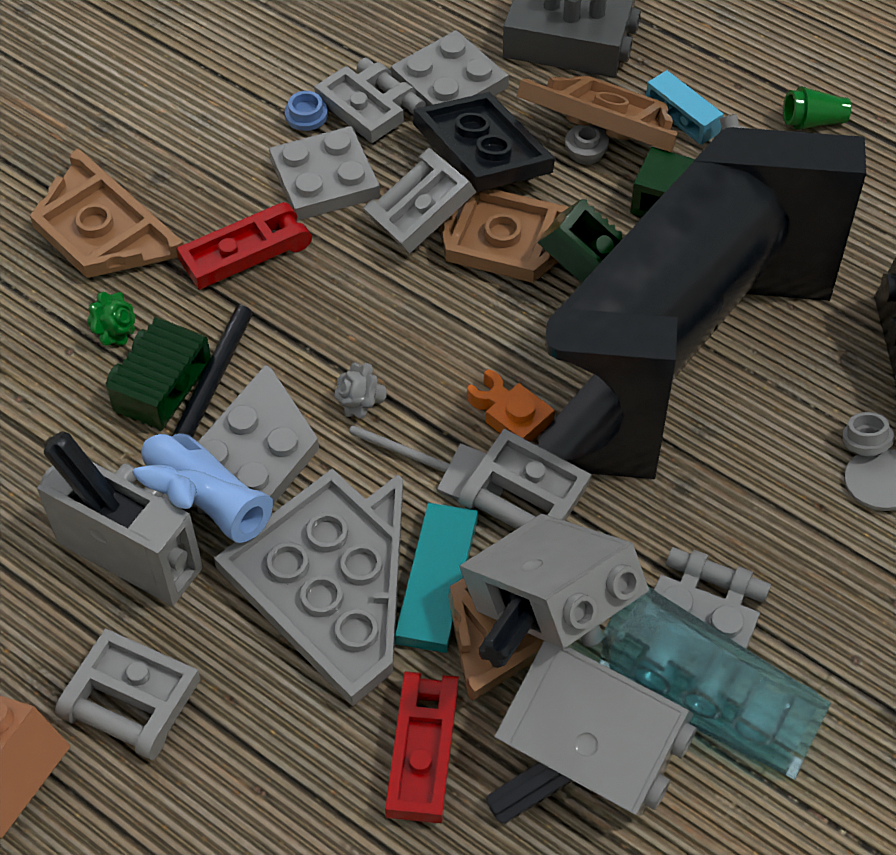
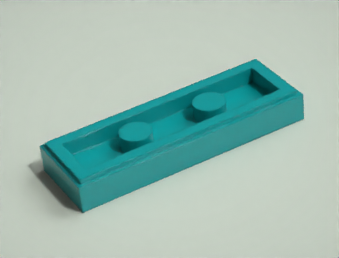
M434 503L427 504L395 633V644L448 653L454 627L448 598L451 585L464 578L459 566L469 560L478 521L477 510Z

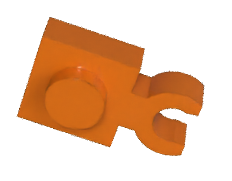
M487 369L484 372V384L491 390L480 391L472 384L467 387L468 402L477 409L487 410L486 423L498 433H501L505 428L531 442L554 420L555 409L520 383L515 385L510 391L503 387L502 377L493 370Z

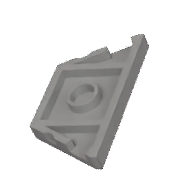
M267 365L259 371L198 441L247 487L269 495L273 499V505L319 450L317 436L272 368ZM192 504V507H197L198 514L207 515L197 505Z

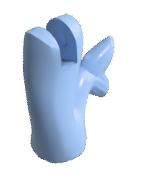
M158 434L145 440L141 454L146 466L134 468L132 471L140 483L149 489L167 494L170 502L178 508L189 509L194 503L216 523L228 538L237 543L247 542L263 531L271 517L273 499L269 495L247 487L206 448L187 434H174L173 436Z

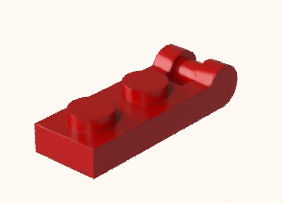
M282 202L179 246L176 249L180 263L198 290L288 250L292 252L302 251L310 245L312 234L303 223L297 222L298 216L291 205Z
M404 672L385 806L386 818L442 824L458 699L459 676L442 675V680L422 678L420 672ZM419 700L439 702L438 709L418 707Z

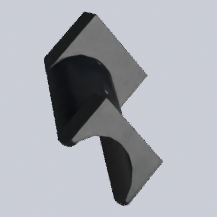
M737 127L725 128L720 131L692 164L549 318L545 339L548 354L557 360L569 362L594 375L541 434L538 446L590 474L655 479L672 381L742 298L749 294L831 300L866 177L865 137Z

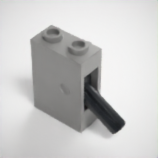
M544 640L494 736L539 762L491 792L486 798L489 809L501 824H507L572 781H575L635 815L643 816L647 807L656 810L671 779L663 776L672 756L675 755L682 759L696 733L697 728L689 724L694 713L568 646L563 649Z

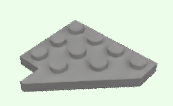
M332 468L271 514L269 521L259 535L247 542H234L214 557L216 569L354 706L393 673L403 479L396 475L365 499Z

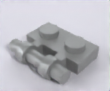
M367 57L362 58L357 64L359 74L345 66L314 86L315 93L322 98L327 108L371 143L404 122L403 110L407 109L414 114V109L426 106L425 101L417 96L415 88L407 82H398L391 76L390 69L380 62L373 63Z
M672 547L666 566L683 572L684 575L681 582L660 575L642 616L640 627L741 665L760 616V612L743 606L742 602L746 596L765 603L772 584L752 577L753 571L738 566L737 570H733L709 561L708 554L695 549L691 554ZM700 580L728 589L726 598L724 599L698 589Z

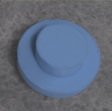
M300 91L293 94L285 107L286 122L297 130L309 131L317 129L326 122L328 117L325 102L317 93L312 91Z

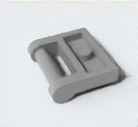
M427 148L419 156L420 162L377 201L372 199L363 207L364 212L409 254L476 193L470 181L430 148Z
M504 428L466 482L458 498V503L471 510L477 507L515 529L520 528L536 517L486 490L489 483L493 482L547 511L548 516L566 521L589 486L592 474Z
M105 628L58 699L55 715L70 723L79 720L135 746V753L149 760H154L165 744L167 733L201 678L198 669ZM95 688L152 715L146 725L143 726L87 699Z

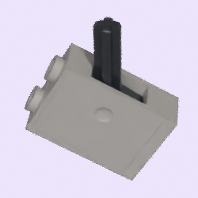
M61 431L55 436L49 437L44 443V455L53 466L45 472L37 490L57 543L174 606L203 568L190 513L173 505L167 494L147 487L143 489L133 484L136 481V477L133 475L134 467L132 465L122 464L114 474L93 463L69 433Z
M545 514L538 515L459 566L476 611L497 620L479 647L481 659L489 660L492 666L496 668L506 665L527 633L563 649L581 638L582 644L588 647L600 644L603 640L600 624L649 591L632 542Z

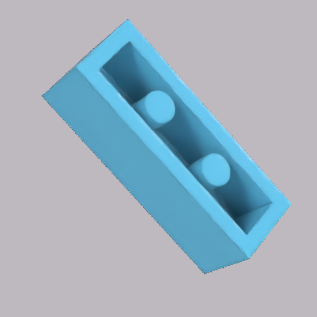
M668 70L647 82L646 96L665 102L673 124L698 144L702 145L720 133L721 123L719 118L723 117V113Z

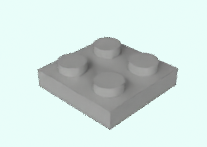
M457 30L390 66L391 76L398 82H407L415 88L417 96L425 101L426 106L490 92L495 96L509 86V75Z
M352 126L269 148L271 163L288 203L298 216L297 221L380 198V185Z

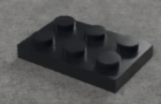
M490 92L414 109L413 125L455 170L470 181L476 192L489 191L495 187L519 181H529L535 177L553 173L555 157Z

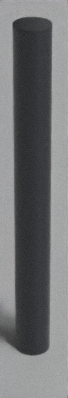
M243 305L236 306L172 436L184 433L193 438L253 316V312L248 307Z

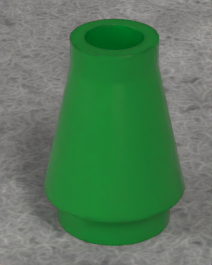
M803 86L798 87L797 90H789L783 103L784 122L786 125H793L796 130L835 123H847L851 115V101L848 97H838Z

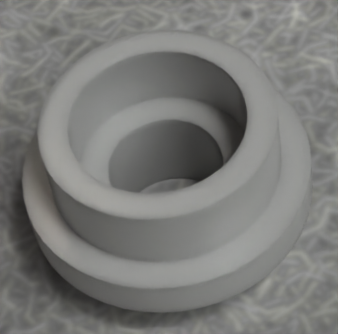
M577 125L571 128L565 137V148L569 156L579 164L590 165L598 162L608 149V135L603 129L595 125Z
M858 413L849 419L848 425L843 430L844 445L852 452L861 456H876L887 451L893 444V430L889 426L888 420L878 413Z

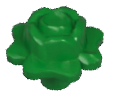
M99 292L97 294V302L89 305L88 326L93 334H100L99 339L102 345L107 346L115 343L123 346L128 341L127 335L133 334L135 331L133 306L125 302L124 295L121 292L113 294Z

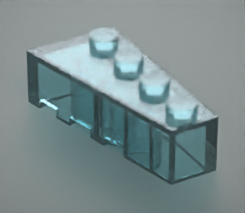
M648 587L649 591L612 616L604 630L600 664L694 713L689 724L696 727L697 731L796 780L822 727L831 702L818 695L812 688L794 680L650 587Z

